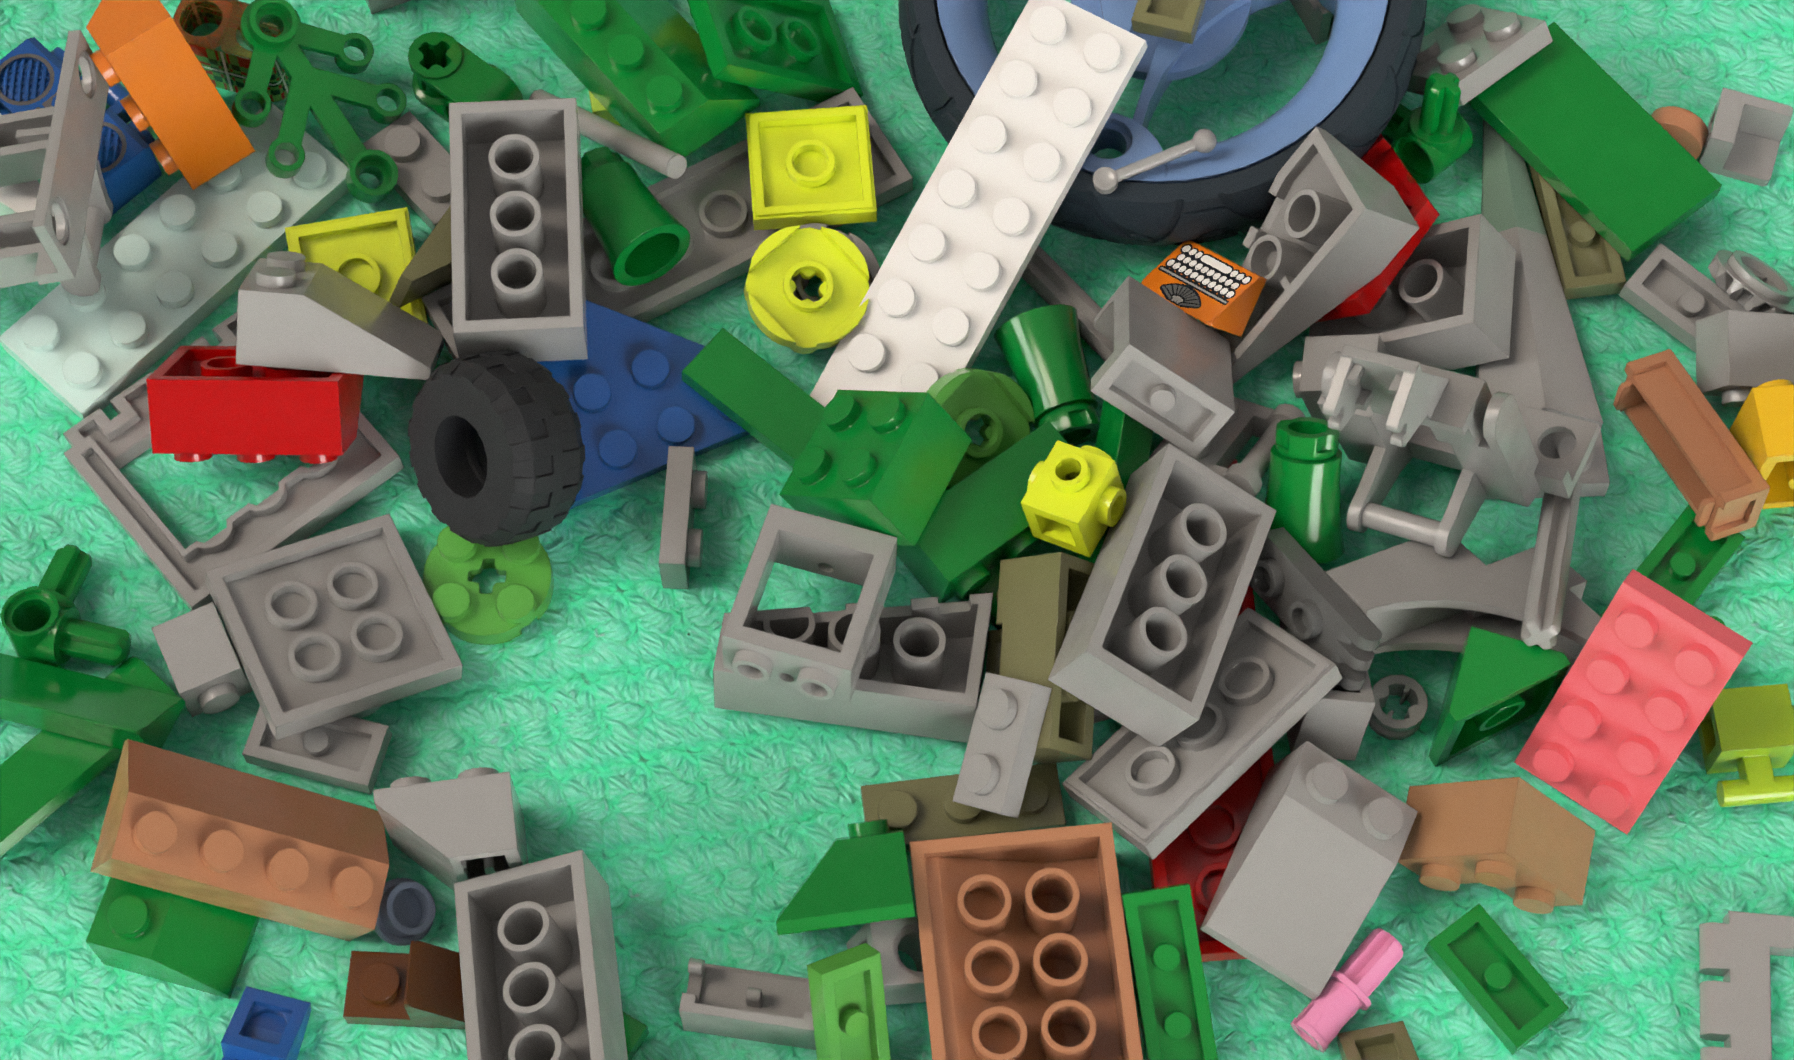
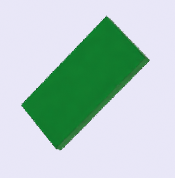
M1553 22L1548 26L1553 42L1471 99L1468 103L1629 262L1718 195L1722 184L1572 38Z

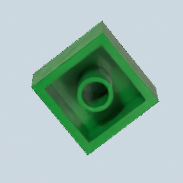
M837 390L833 399L824 408L822 419L807 446L795 460L793 471L779 495L796 511L897 537V545L915 547L972 439L927 392Z

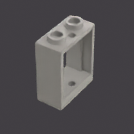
M771 504L722 634L723 668L732 670L737 676L750 682L764 683L772 681L797 688L799 692L812 699L826 701L834 698L850 703L896 572L897 537ZM775 562L863 586L840 652L751 628Z

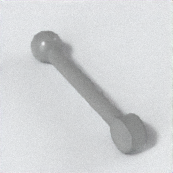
M1200 129L1195 132L1193 138L1189 141L1119 169L1113 170L1110 167H1101L1093 175L1094 188L1100 194H1111L1116 190L1120 181L1195 151L1209 153L1216 146V135L1209 129Z

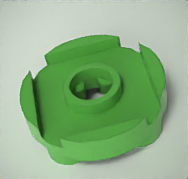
M961 368L944 375L927 390V393L941 405L964 431L969 420L976 421L981 418L984 422L979 430L980 436L984 440L979 446L975 443H970L945 490L950 489L1029 435V422L1035 423L1033 407L1026 393L1013 379L1005 374L975 368Z
M447 526L440 532L437 544L430 551L423 572V584L442 623L448 627L450 633L460 640L473 644H501L520 636L522 628L530 625L536 616L539 620L547 611L553 595L554 579L550 560L538 536L513 544L485 547L482 544L467 541L450 531V527ZM494 568L497 574L506 576L505 582L495 583L492 593L487 594L481 593L479 583L472 582L475 575L481 574L484 569Z

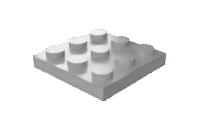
M390 514L206 571V586L276 741L462 678L463 664Z

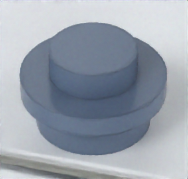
M396 878L387 881L375 926V932L387 943L396 946L410 945L411 941H420L431 929L436 913L435 902L428 889L408 878Z

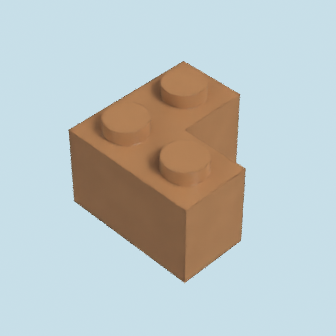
M1511 777L1409 786L1406 804L1417 810L1418 813L1398 862L1419 875L1421 884L1439 891H1456L1459 889L1460 884L1481 883L1495 887L1513 898V905L1517 908L1536 914L1551 913L1554 910V906L1583 904L1595 830L1522 778Z

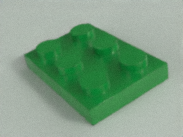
M687 0L690 14L695 22L706 54L707 64L711 69L714 79L820 103L852 87L860 98L863 96L829 0Z

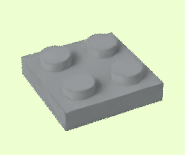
M1469 4L1455 9L1446 17L1444 24L1427 36H1423L1420 53L1416 57L1417 65L1407 91L1424 95L1426 80L1431 74L1437 72L1446 75L1451 72L1460 80L1458 86L1461 90L1459 105L1466 104L1553 42L1546 21L1517 15L1514 12H1503L1480 7L1477 4Z

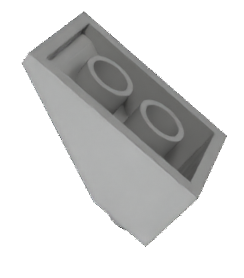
M1482 214L1432 225L1369 314L1314 323L1310 326L1309 336L1380 334L1388 355L1420 362V364L1444 370H1455L1507 359L1510 353L1516 249Z
M276 251L268 253L267 259L259 258L238 289L236 364L428 380L444 347V338L437 329L323 263L305 262L306 257L301 253Z
M1306 741L1269 768L1200 930L1312 1000L1315 999L1322 992L1395 869L1418 811Z

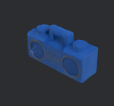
M33 37L26 39L0 60L1 115L55 106L65 51L60 47H56L50 52ZM79 70L80 80H83ZM120 82L111 88L109 86L106 103L110 107L105 110L104 126L98 154L107 193L113 203L112 215L162 176L155 155L148 145L155 141V139L147 129L139 132L133 121H131V118L119 101L129 95L127 89Z

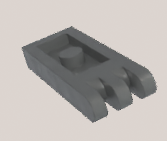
M1284 527L1269 530L1249 586L1301 642L1337 665L1343 678L1338 683L1343 688L1350 691L1362 689L1367 677L1366 670L1370 668L1374 659L1373 651L1378 648L1382 638L1381 631Z

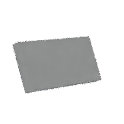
M1248 607L1235 621L1199 721L1159 747L1122 726L1092 754V760H1086L1062 784L1072 799L1102 822H1112V829L1154 860L1343 678L1334 662Z

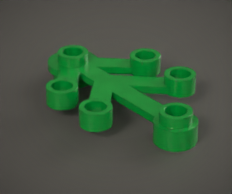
M255 0L251 2L242 14L240 33L244 42L253 51L244 88L240 89L235 96L232 104V114L240 125L248 128L259 127L267 120L272 107V101L267 93V89L277 59L290 79V85L277 139L270 144L265 156V164L269 172L278 178L287 179L295 176L300 171L305 160L302 141L309 111H311L348 168L345 180L349 192L356 199L365 203H378L385 200L397 183V165L387 153L380 150L366 149L335 100L366 108L371 118L376 122L391 124L398 120L405 110L407 104L405 93L400 87L392 83L375 85L312 67L301 50L332 56L336 65L343 72L360 74L367 69L373 57L374 48L371 41L360 33L343 35L302 23L297 11L285 0ZM265 22L273 23L279 28L281 34L276 37L266 35L261 31L260 24ZM353 46L360 49L364 59L359 61L349 59L344 53V48ZM381 96L391 98L396 103L397 109L393 111L382 109L377 103V98ZM246 99L255 100L261 105L262 112L250 114L243 109L241 102ZM287 150L293 154L296 162L292 165H283L276 160L275 152ZM364 173L374 175L378 179L380 187L375 189L365 187L360 182L359 175Z

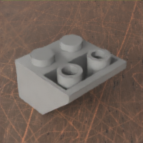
M479 767L461 772L457 779L431 782L426 777L412 776L393 781L390 788L373 790L374 803L393 845L453 891L454 883L529 864L524 815L510 772L498 773L493 768Z

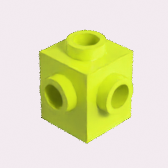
M1057 440L1047 459L1037 463L1032 470L1028 480L1027 492L1021 501V506L1033 537L1091 557L1107 527H1113L1120 520L1125 509L1127 494L1124 490L1116 462L1107 453L1093 446L1084 445L1078 448Z

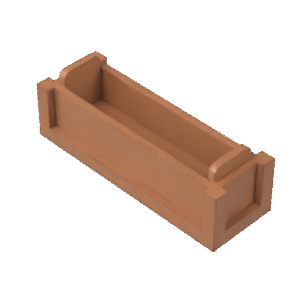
M1668 349L1628 362L1624 370L1627 374L1626 381L1619 385L1613 405L1616 410L1626 413L1696 514L1694 522L1697 526H1704L1706 528L1705 534L1711 542L1755 527L1770 486L1672 350Z

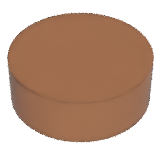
M1675 106L1661 107L1653 111L1651 116L1697 159L1709 136L1708 128L1703 120L1693 112Z

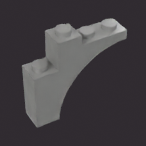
M1410 540L1328 570L1326 573L1381 631L1382 638L1378 648L1373 651L1374 654L1403 650L1460 652L1471 626L1523 641L1521 630L1535 547L1485 565L1462 543H1460L1452 557H1446L1436 554L1434 546ZM1572 567L1569 570L1561 630L1558 633L1556 645L1550 648L1563 652L1570 661L1571 665L1566 675L1602 618L1581 600L1587 580Z

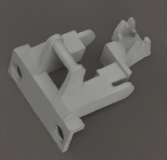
M81 30L68 31L55 106L0 115V187L41 179L35 210L0 216V289L36 281L39 285L60 282L63 288L73 295L91 296L96 294L100 288L101 274L97 268L104 224L111 220L113 213V203L108 196L98 160L109 85L89 56L93 52ZM79 65L81 68L83 80H80L79 77Z
M1348 344L1344 345L1341 352L1335 351L1329 357L1321 380L1322 394L1317 402L1328 422V428L1339 431V443L1348 459L1367 464L1357 491L1348 508L1346 521L1348 529L1364 533L1369 528L1434 546L1436 554L1446 557H1452L1455 554L1462 538L1487 496L1529 507L1540 491L1569 499L1601 432L1600 426L1597 423L1517 404L1513 394L1497 391L1492 396L1484 379L1423 365L1420 362ZM1554 432H1566L1576 439L1575 447L1571 453L1561 458L1544 456L1539 451L1540 442L1544 437ZM1412 458L1462 470L1441 521L1381 505L1400 472Z

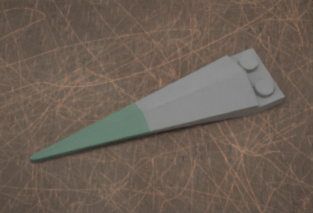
M1483 118L1481 214L1516 249L1509 358L1476 365L1475 377L1486 380L1492 396L1497 391L1513 394L1517 404L1597 423L1601 430L1603 420L1524 158ZM1566 432L1550 433L1540 442L1539 451L1549 458L1565 457L1574 449L1576 439ZM1601 432L1579 477L1582 484L1580 497L1605 496L1610 484ZM1540 491L1536 498H1543L1544 492ZM1489 496L1486 497V499H1496Z

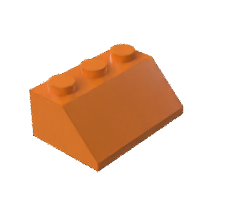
M101 0L86 26L100 49L89 56L110 88L122 82L129 92V95L119 101L139 132L150 126L154 130L158 139L148 145L168 176L180 170L192 190L255 152V149L160 0Z

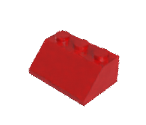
M180 346L146 379L152 453L174 454V459L180 462H200L210 459L213 454H236L237 460L244 463L270 461L275 458V455H299L301 462L309 464L335 461L338 459V456L344 455L357 437L364 375L236 364V346Z

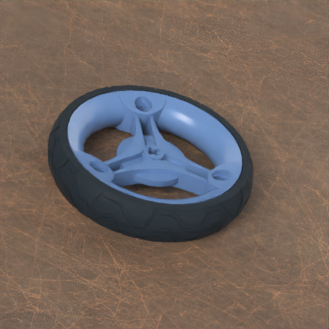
M898 0L902 45L913 84L927 113L949 145L998 56L989 22L988 0ZM1071 0V4L1146 40L1148 48L1132 75L1133 78L1145 80L1133 119L1118 113H1111L1054 216L1051 225L1085 237L1107 240L1118 244L1142 246L1181 245L1184 241L1188 240L1204 243L1233 237L1238 232L1246 233L1251 226L1261 228L1276 198L1268 191L1277 173L1316 126L1325 129L1360 159L1386 128L1407 91L1417 65L1416 57L1420 53L1425 31L1424 19L1426 18L1427 0H1318L1323 7L1334 15L1330 38L1313 75L1285 106L1248 131L1217 142L1215 148L1209 153L1195 151L1120 181L1116 190L1106 195L1100 194L1094 188L1093 175L1097 169L1110 167L1116 170L1163 151L1158 140L1147 128L1163 93L1173 80H1180L1199 74L1217 64L1237 44L1246 28L1250 15L1287 0H1206L1193 44L1134 32L1131 19L1137 0ZM1109 148L1121 152L1122 156L1106 159L1097 157L1094 154Z

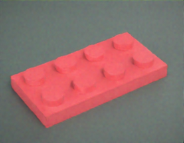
M1632 569L1621 584L1514 763L1627 835L1753 643Z

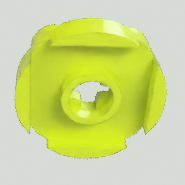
M801 225L786 227L773 233L758 247L751 259L744 286V296L751 318L768 338L779 345L789 347L796 353L810 354L818 349L837 345L840 340L850 334L859 324L866 312L869 300L868 298L861 304L869 289L868 281L870 277L864 256L846 236L836 230L822 226L818 230L811 227L800 229ZM799 274L806 280L816 275L823 282L818 289L821 299L815 302L808 298L802 301L794 295L797 286L792 279Z

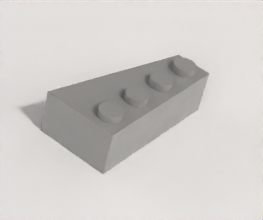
M993 593L970 594L969 601L938 603V597L911 599V605L883 607L850 703L834 698L826 701L812 699L799 692L797 688L772 681L764 683L750 682L737 676L732 670L724 669L722 634L730 613H724L713 667L714 706L721 709L968 743L980 697ZM857 603L846 604L845 610L817 613H813L810 607L758 610L751 628L840 652Z

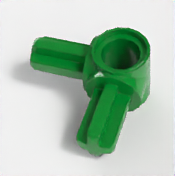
M1437 72L1431 74L1426 80L1422 107L1411 111L1402 104H1399L1390 122L1383 130L1384 134L1393 139L1392 148L1418 184H1426L1432 181L1466 154L1473 145L1471 129L1465 119L1457 112L1461 90L1458 87L1460 80L1451 72L1446 75Z
M67 544L64 548L56 551L39 586L27 587V589L20 590L8 598L0 614L2 625L19 658L58 667L69 661L71 657L115 667L128 659L132 638L124 629L81 620L80 612L73 602L92 567V557L86 552L81 551L77 546Z

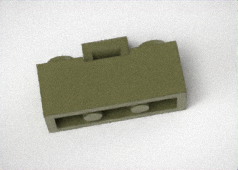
M1063 552L1000 560L996 624L1001 625L1002 629L988 631L986 672L1052 688L1032 764L1092 760L1095 708L1048 680L1094 567L1092 562Z

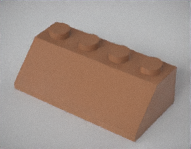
M127 739L123 745L90 872L351 941L375 930L390 864L385 827L377 810Z

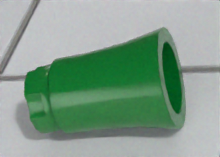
M606 146L586 152L581 158L583 215L601 244L616 281L625 286H638L663 276L685 255L690 244L689 231L663 207L643 183L632 165L625 162L618 152H611Z
M1065 304L1048 305L1021 313L1002 324L994 333V339L1007 360L1017 384L1023 389L1031 402L1035 423H1032L1035 428H1039L1047 421H1050L1067 443L1073 446L1094 438L1100 424V418L1096 411L1098 401L1096 395L1091 392V380L1081 343L1077 309Z
M1298 417L1291 420H1281L1276 424V444L1270 449L1269 478L1265 504L1275 509L1276 513L1269 530L1284 527L1318 564L1337 560L1345 552L1340 504L1342 452L1338 448L1340 433L1338 430L1328 428V422L1325 419Z

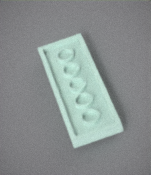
M273 103L267 120L261 126L255 128L241 126V129L255 149L254 153L192 190L183 176L100 249L97 268L101 274V283L96 294L91 296L73 295L66 291L60 283L0 336V343L4 350L82 420L98 408L103 410L107 407L111 399L126 390L235 293L259 258L267 259L268 253L282 251L287 246L286 227L313 223L349 191L345 180L348 171L347 166L306 131L302 141L305 160L300 171L295 176L287 179L278 178L269 172L265 164V156L270 144L277 139L283 112ZM262 108L256 114L261 113ZM287 150L275 152L276 160L283 165H292L296 162L293 154Z

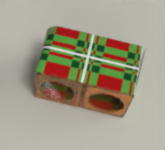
M181 0L172 18L214 86L238 93L240 89L244 88L252 51L240 46L236 39V30H240V20L249 3L238 0ZM265 22L260 24L261 31L266 35L276 37L281 34L279 28L273 23ZM214 23L220 25L214 32L208 35H192L193 31L202 24ZM221 45V49L224 52H220L215 49ZM277 59L267 89L272 102H278L287 98L290 79Z

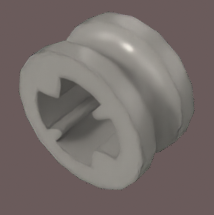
M1389 675L1381 678L1372 689L1376 704L1369 720V726L1379 736L1389 740L1408 738L1421 726L1428 708L1427 695L1423 687L1415 679L1408 676ZM1389 695L1400 696V704H1403L1406 700L1410 703L1411 707L1408 708L1404 720L1393 719V710L1387 715L1383 712L1382 708L1385 707Z

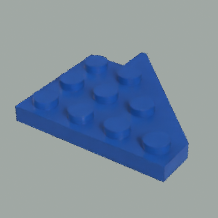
M586 300L588 359L537 362L553 373L552 377L557 383L563 385L570 396L569 401L574 412H577L582 427L580 429L582 443L585 444V461L583 462L582 470L584 478L581 490L576 495L575 502L570 509L666 470L669 446L694 447L695 457L749 435L746 430L681 380L682 370L705 347L704 345Z

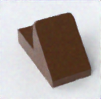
M411 941L409 954L351 951L343 1014L344 1019L348 1024L465 1029L459 953L422 941Z

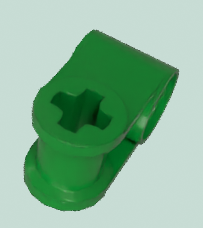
M430 32L422 34L409 47L408 62L411 71L414 73L412 89L415 98L447 122H449V103L523 100L521 91L506 73L496 66L486 63L446 33Z

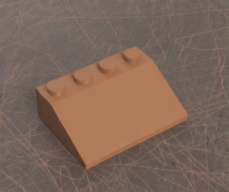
M1112 822L909 842L932 1060H1143Z

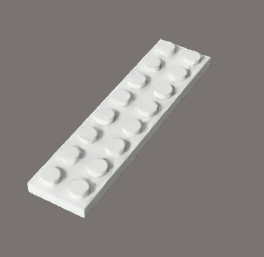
M1028 0L863 298L861 304L869 298L864 316L855 329L844 339L840 340L810 394L813 399L826 407L835 396L837 390L927 392L944 375L955 372L957 369L972 367L1148 48L1146 40L1065 0Z

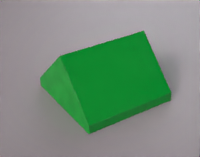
M1471 626L1451 671L1431 744L1429 758L1436 767L1545 712L1571 665L1563 652L1552 649L1543 650L1539 645L1527 646L1521 640Z

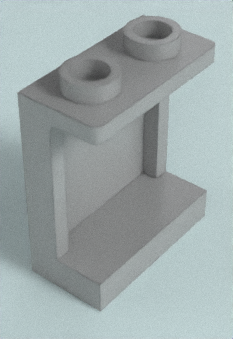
M1128 275L1094 318V328L1114 341V351L1091 378V392L1196 458L1235 412L1230 341Z

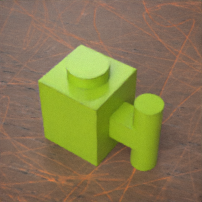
M1788 684L1723 689L1697 728L1706 774L1737 771L1739 773L1740 779L1717 782L1716 793L1720 807L1794 801V775L1774 776L1773 768H1784L1794 755V705L1791 703Z

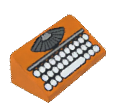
M1188 240L1184 241L1142 280L1141 284L1199 321L1241 337L1267 279L1197 242Z

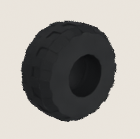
M508 349L474 353L438 366L416 395L412 405L414 409L412 418L409 420L408 426L411 466L414 467L419 490L423 498H426L430 504L432 513L440 522L447 524L453 533L471 543L482 544L485 547L513 544L552 531L551 529L562 523L569 514L568 511L574 504L576 495L581 490L584 478L582 470L583 462L585 461V444L582 443L580 429L582 427L578 414L574 412L569 401L570 396L563 385L557 383L552 377L553 373L543 365L537 363L532 358L520 354L518 351Z

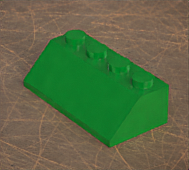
M515 0L516 10L623 128L670 149L685 158L745 116V113H750L760 106V99L748 86L713 78L699 34L667 0Z

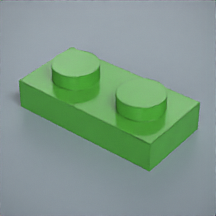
M863 943L808 964L807 971L817 1060H891L881 953L867 943Z

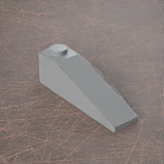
M1317 126L1277 173L1268 191L1276 198L1261 228L1251 226L1242 245L1250 249L1242 266L1267 279L1242 336L1240 337L1203 323L1230 341L1233 384L1378 276L1420 228L1392 184L1325 129Z

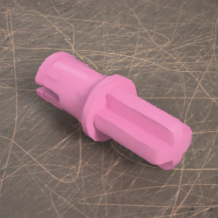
M1381 928L1372 930L1338 971L1334 970L1320 995L1313 999L1297 1018L1292 1020L1290 1023L1292 1029L1311 1047L1324 1053L1328 1045L1359 1009L1367 1011L1372 1003L1368 997L1403 957V946L1400 942Z

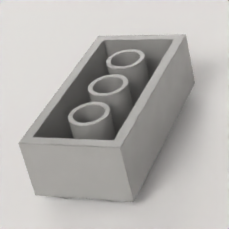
M576 98L449 103L453 336L458 358L474 353L508 349L518 351L520 354L532 358L536 362L588 359L581 140Z
M1170 443L1130 475L1125 488L1127 500L1124 512L1118 523L1113 527H1109L1048 678L1052 683L1158 747L1199 721L1276 513L1275 509Z
M578 850L454 883L468 1060H628L609 885L585 852Z

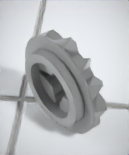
M1719 250L1708 268L1715 279L1716 285L1725 290L1730 295L1731 300L1740 303L1746 311L1794 315V289L1780 273L1764 261L1744 251L1736 250L1731 252Z

